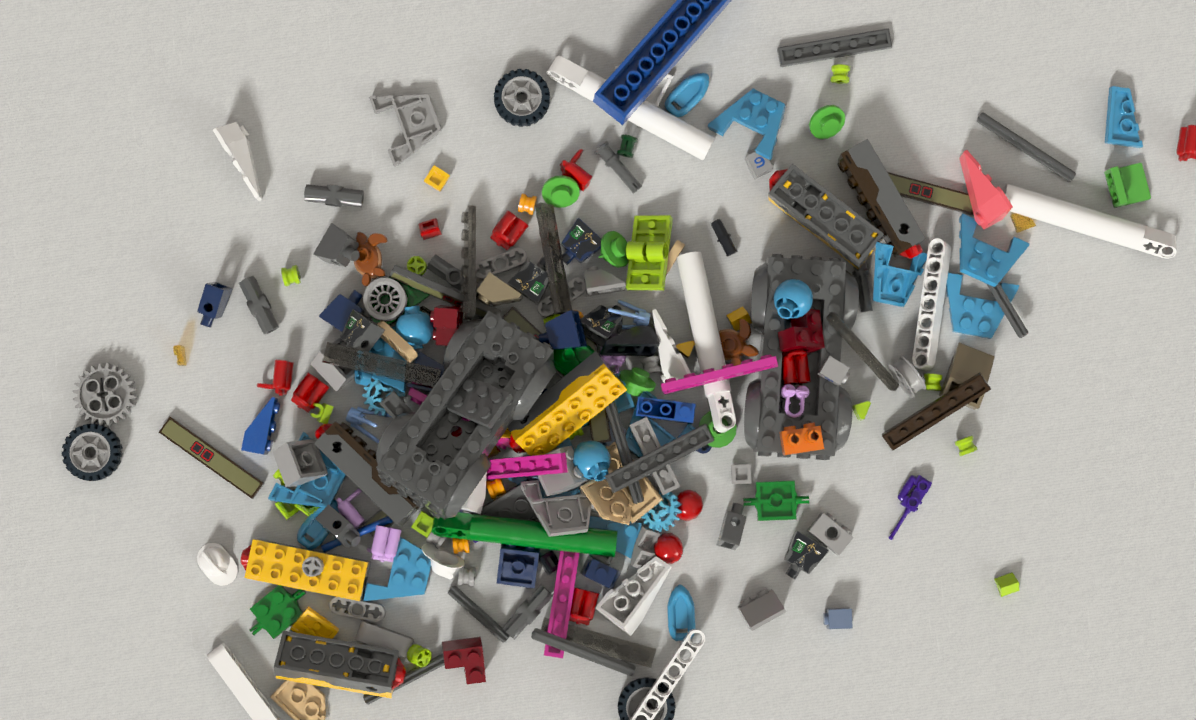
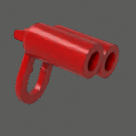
M1196 125L1180 128L1176 151L1179 161H1187L1190 158L1196 159Z
M579 149L569 162L566 160L561 162L560 171L563 172L562 175L574 179L579 185V189L584 192L591 183L593 176L576 164L584 151Z
M507 210L492 230L490 238L497 243V246H502L508 251L510 247L516 244L529 225Z
M804 350L782 351L784 385L810 383L807 352Z
M275 360L273 384L257 383V387L275 389V393L279 394V396L287 395V391L291 389L294 363Z
M308 372L293 392L291 401L298 405L299 409L302 408L309 413L311 409L316 407L314 403H319L330 387Z
M574 587L569 621L576 622L578 625L584 624L589 626L590 621L594 617L599 593Z

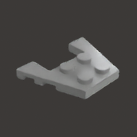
M429 94L369 97L375 114L394 108L406 143L388 150L394 167L398 166L442 132Z
M538 480L521 482L520 487L549 537L585 533L588 531L591 502L580 488L582 485L578 487L580 495L543 499Z

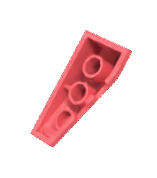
M966 150L959 159L975 221L984 230L1003 220L1013 206L999 186L995 188L991 183L992 178L990 175H985L981 172V165Z

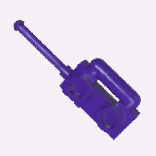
M911 475L898 494V499L901 501L900 504L906 509L889 536L890 540L894 539L893 537L906 516L911 511H917L918 505L922 504L921 500L932 484L924 477ZM915 485V488L911 492L910 496H907L912 486Z

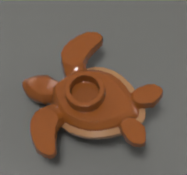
M358 232L356 241L359 243L357 251L360 255L358 260L354 261L356 270L363 275L362 284L368 286L371 283V279L385 276V271L381 269V251L377 245L386 243L387 237L383 234L374 233L367 238L364 233Z
M740 319L739 321L740 333L732 329L719 331L725 360H731L730 364L734 366L741 365L743 355L754 357L759 354L756 347L746 343L751 335V328L745 319Z

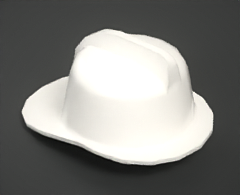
M207 543L199 550L197 563L214 584L223 586L234 581L238 573L237 564L224 547L217 543Z
M425 543L421 547L422 552L431 559L432 570L440 576L452 579L457 569L465 565L461 557L452 554L443 547L437 549L433 543Z

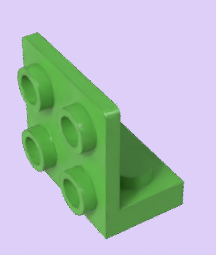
M1142 163L1121 168L1116 166L1104 172L1114 208L1151 199Z

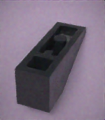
M635 326L607 340L600 351V355L653 356L660 345L654 326Z

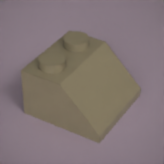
M490 272L476 291L481 302L493 306L520 302L523 299L521 293Z

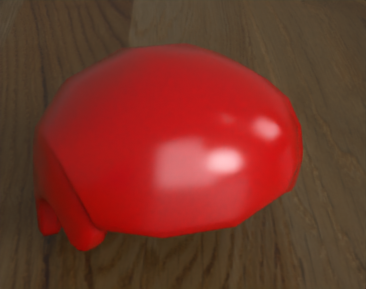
M693 490L680 492L677 495V501L681 503L678 509L682 513L677 514V516L685 521L696 519L703 509L702 497Z
M663 533L658 537L654 545V552L658 558L667 564H673L681 559L683 545L678 536L673 533Z

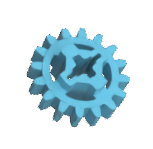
M380 380L370 381V386L364 387L367 393L362 394L363 397L367 398L363 403L365 405L370 404L368 410L375 409L374 414L376 415L381 411L382 416L386 415V410L374 404L383 400L378 398L382 395V390L386 393L389 392L388 395L395 391L399 397L405 396V394L400 393L394 387L385 388ZM376 387L375 394L371 396L373 388Z
M672 492L661 495L663 500L641 517L646 519L643 523L649 526L650 529H656L661 532L663 528L668 531L669 525L675 526L674 520H680L677 514L682 513L678 509L681 503L677 501V496L672 495Z

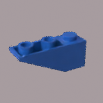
M638 396L636 416L693 424L696 404Z
M272 397L246 429L241 451L264 455L271 451L273 440H270L271 433H274L276 429L275 413L278 414L280 409L278 398Z

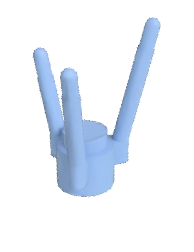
M618 300V303L636 312L633 314L617 309H608L609 312L633 318V323H636V325H622V329H631L641 325L648 326L651 313L622 300Z
M359 406L357 409L351 407L346 421L351 423V427L356 428L376 443H379V439L359 426L365 423L377 427L376 423L365 419L366 415L363 414L376 415L374 410L369 411ZM386 413V415H385L384 417H391V416H390L388 413Z

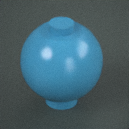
M789 279L782 282L776 288L773 298L774 305L780 317L784 319L799 318L810 310L813 303V294L805 282L798 279Z
M420 306L404 307L405 314L398 318L395 330L414 349L423 348V344H427L433 336V322H431L430 316L427 313L420 311Z
M585 441L578 444L574 450V466H577L584 475V478L595 479L596 481L605 479L604 476L609 474L608 469L611 463L608 449L597 441Z

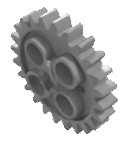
M106 363L105 368L103 364H98V369L95 366H91V372L84 370L86 376H78L81 383H75L79 388L78 390H73V393L78 394V397L73 398V400L79 402L75 408H82L79 415L86 414L85 420L92 418V424H96L99 420V425H104L106 421V424L109 426L112 425V420L115 423H119L118 417L126 419L124 413H131L128 407L135 406L131 400L137 399L136 396L132 395L137 389L131 388L135 382L128 381L131 375H124V369L118 371L117 365H114L111 369V364ZM115 378L117 385L111 389L109 382ZM93 382H96L98 388L92 392L90 386ZM106 391L108 392V395H106L104 398L102 397V394H104ZM118 397L120 403L114 408L112 401ZM95 401L100 402V408L97 411L93 408Z

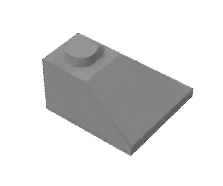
M590 267L584 272L587 297L625 291V282L604 269Z

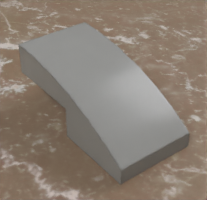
M642 526L632 552V567L641 568L654 558L655 553L652 551V548L660 536L657 530Z

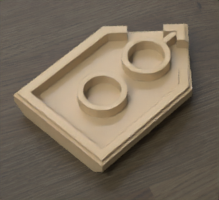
M593 479L580 487L602 519L626 525L630 524L633 499L626 488L612 493L606 479L602 481Z
M286 680L270 696L293 720H326L325 694L315 685Z

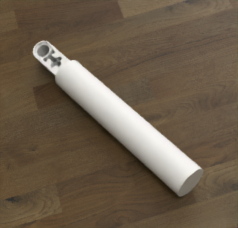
M556 56L547 71V75L551 79L592 102L594 94L606 81L603 77L586 70L562 56ZM646 100L628 119V121L701 160L705 159L715 140V137Z
M1006 184L1003 188V192L1013 206L1010 212L1169 259L1176 255L1177 238L1174 234L1011 184Z
M702 252L685 253L677 257V264L700 372L703 374V371L706 369L714 368V371L720 370L726 363ZM729 379L703 385L705 395L708 397L714 428L720 433L727 432L736 424ZM722 418L727 420L728 426L723 425Z

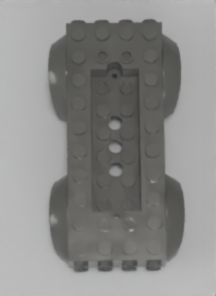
M772 254V257H768L765 263L756 268L754 272L751 315L753 328L761 333L760 357L769 354L772 357L776 356L778 367L759 371V378L753 380L748 385L744 413L745 440L753 449V452H758V456H771L772 453H777V457L789 458L791 454L783 455L779 432L784 431V427L795 426L796 429L804 428L803 424L815 423V426H821L824 449L796 453L794 455L798 459H810V456H816L815 460H830V457L835 456V452L846 444L850 435L852 402L849 393L844 388L836 386L817 373L828 356L833 357L839 362L841 361L842 336L852 329L858 312V284L856 278L846 270V262H841L840 258H830L828 261L822 260V257L802 259L803 256L792 255L791 258H783L782 254ZM789 279L801 280L810 287L813 294V303L810 309L820 310L825 348L807 353L811 382L793 384L794 387L804 385L809 389V396L804 401V411L797 418L789 417L786 414V398L780 396V387L784 385L782 372L783 356L782 351H780L778 332L791 328V321L779 316L773 299L776 288L782 282ZM790 397L789 411L796 414L800 410V400Z
M488 311L482 320H470L461 325L450 339L446 348L444 374L416 413H402L398 415L383 432L376 450L378 465L376 468L379 473L378 476L381 478L380 481L387 487L393 486L398 489L397 492L405 498L409 496L414 499L413 503L418 507L428 508L430 510L429 513L438 519L442 517L446 520V518L455 517L492 465L488 455L513 420L524 419L556 373L553 348L545 342L541 343L536 340L533 334L521 331L520 327L515 323H508L504 320L503 316L496 312ZM468 376L509 392L513 396V399L492 429L471 420L465 421L462 419V416L450 412L447 408ZM455 426L462 429V434L458 437H454L451 434V429Z

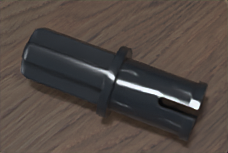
M721 219L713 221L711 226L718 238L717 242H720L726 256L728 257L738 252L730 238L731 234H728Z

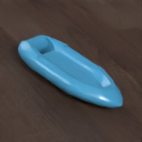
M697 73L684 79L667 97L665 109L676 117H682L690 112L705 96L709 86V75L707 73ZM675 102L681 109L678 110L672 103Z
M333 500L331 507L339 513L338 503L336 500ZM319 507L313 514L308 516L297 533L298 543L307 549L317 548L329 534L315 519L325 508ZM307 533L308 535H310V536H311L312 538H314L315 540H314L313 542H311V541H309L308 539H306L304 536H305V534Z
M683 585L675 587L667 605L668 629L672 639L675 641H683L687 633H676V629L687 628L688 632L695 629V605L689 591Z

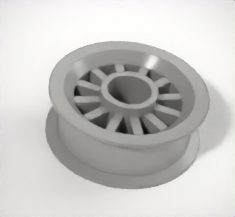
M379 278L367 286L363 302L367 312L375 319L392 321L400 317L405 311L407 295L404 288L397 281L391 278ZM383 295L390 296L388 304H381L380 300Z
M900 355V360L893 365L891 363L888 364L891 374L908 396L915 398L914 394L919 390H926L922 377L906 357Z

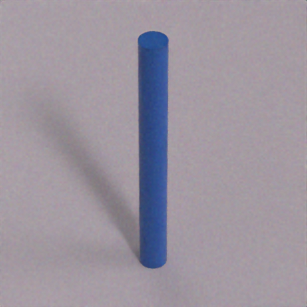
M386 516L357 529L360 533L359 537L376 530V525L385 526L392 523L393 520ZM333 540L321 545L323 552H327L342 544L337 540Z

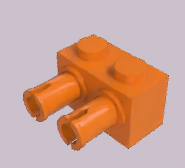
M815 423L803 424L804 428L796 429L795 426L784 427V431L779 432L783 455L824 449L821 426H815Z

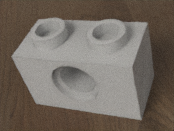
M820 513L807 531L833 553L840 555L854 538L850 535L852 531L844 525L840 527L835 523L837 519L830 513ZM829 527H833L836 530V535L833 538L827 536L826 532Z

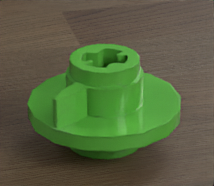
M826 105L819 108L810 119V132L819 139H828L835 136L844 126L845 114L836 105Z
M564 175L549 178L542 187L544 201L550 206L557 208L572 205L580 195L577 182L571 177Z
M609 231L605 233L601 239V255L598 258H603L617 268L626 266L629 263L626 256L627 241L618 232Z
M634 367L632 370H621L619 374L620 379L626 384V392L633 396H641L643 391H654L656 383L649 377L650 374L641 368Z
M711 411L707 412L699 422V427L704 424L707 425L714 439L713 442L707 444L708 446L714 448L727 446L736 435V424L727 432H718L714 428ZM722 418L723 425L728 426L727 420Z

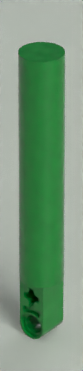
M460 512L455 517L446 518V520L442 517L439 519L434 517L432 533L441 537L615 557L617 531L589 527L585 533L549 537L539 521Z

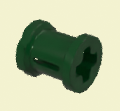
M621 135L622 142L617 153L623 157L633 158L634 144L638 139L630 135Z

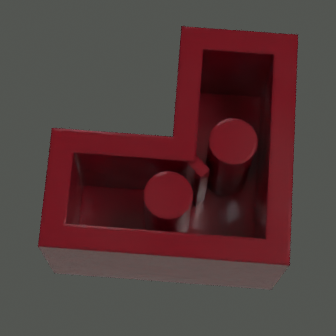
M447 305L434 307V311H431L430 320L433 322V327H436L433 330V340H436L435 345L448 346L454 333L463 325L464 307Z
M810 309L802 317L790 318L791 328L778 332L780 351L804 350L807 353H811L825 348L820 310Z
M481 637L442 642L445 669L464 667L467 685L486 682Z

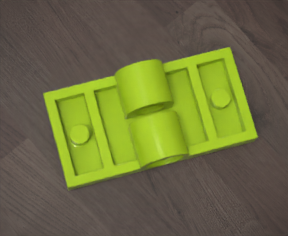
M671 215L634 216L632 240L626 246V256L629 260L625 287L627 290L664 291L673 222Z

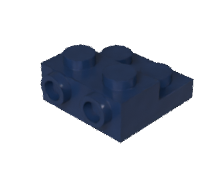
M501 544L496 584L535 588L540 548Z

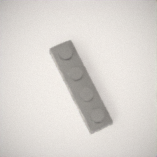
M647 417L629 425L643 456L661 447ZM670 464L652 473L661 495H665L680 487Z

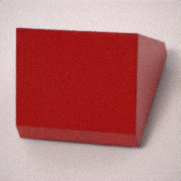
M437 218L418 224L423 240L442 235Z

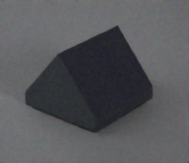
M552 550L539 558L538 561L547 575L558 569L559 560Z

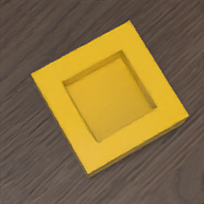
M434 165L424 179V182L441 192L450 175Z

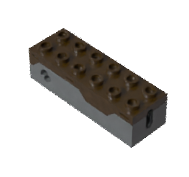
M866 139L841 153L838 158L839 163H837L840 171L847 174V182L852 190L855 188L858 193L856 198L860 205L866 207L868 211L866 215L869 221H874L877 229L884 234L883 238L886 244L894 246L893 256L897 257L900 255L912 259L921 254L923 249L920 244L926 238L869 140ZM901 227L906 231L904 234L899 232Z
M335 421L333 424H322L315 432V437L318 440L314 444L397 525L403 526L420 508L413 503L414 499L409 496L407 498L401 496L397 492L398 489L393 486L387 487L380 481L381 478L378 476L379 473L376 468L378 466L376 452L372 449L368 450L366 448L368 444L357 435L354 437L352 435L353 429L346 423L342 422L340 424Z

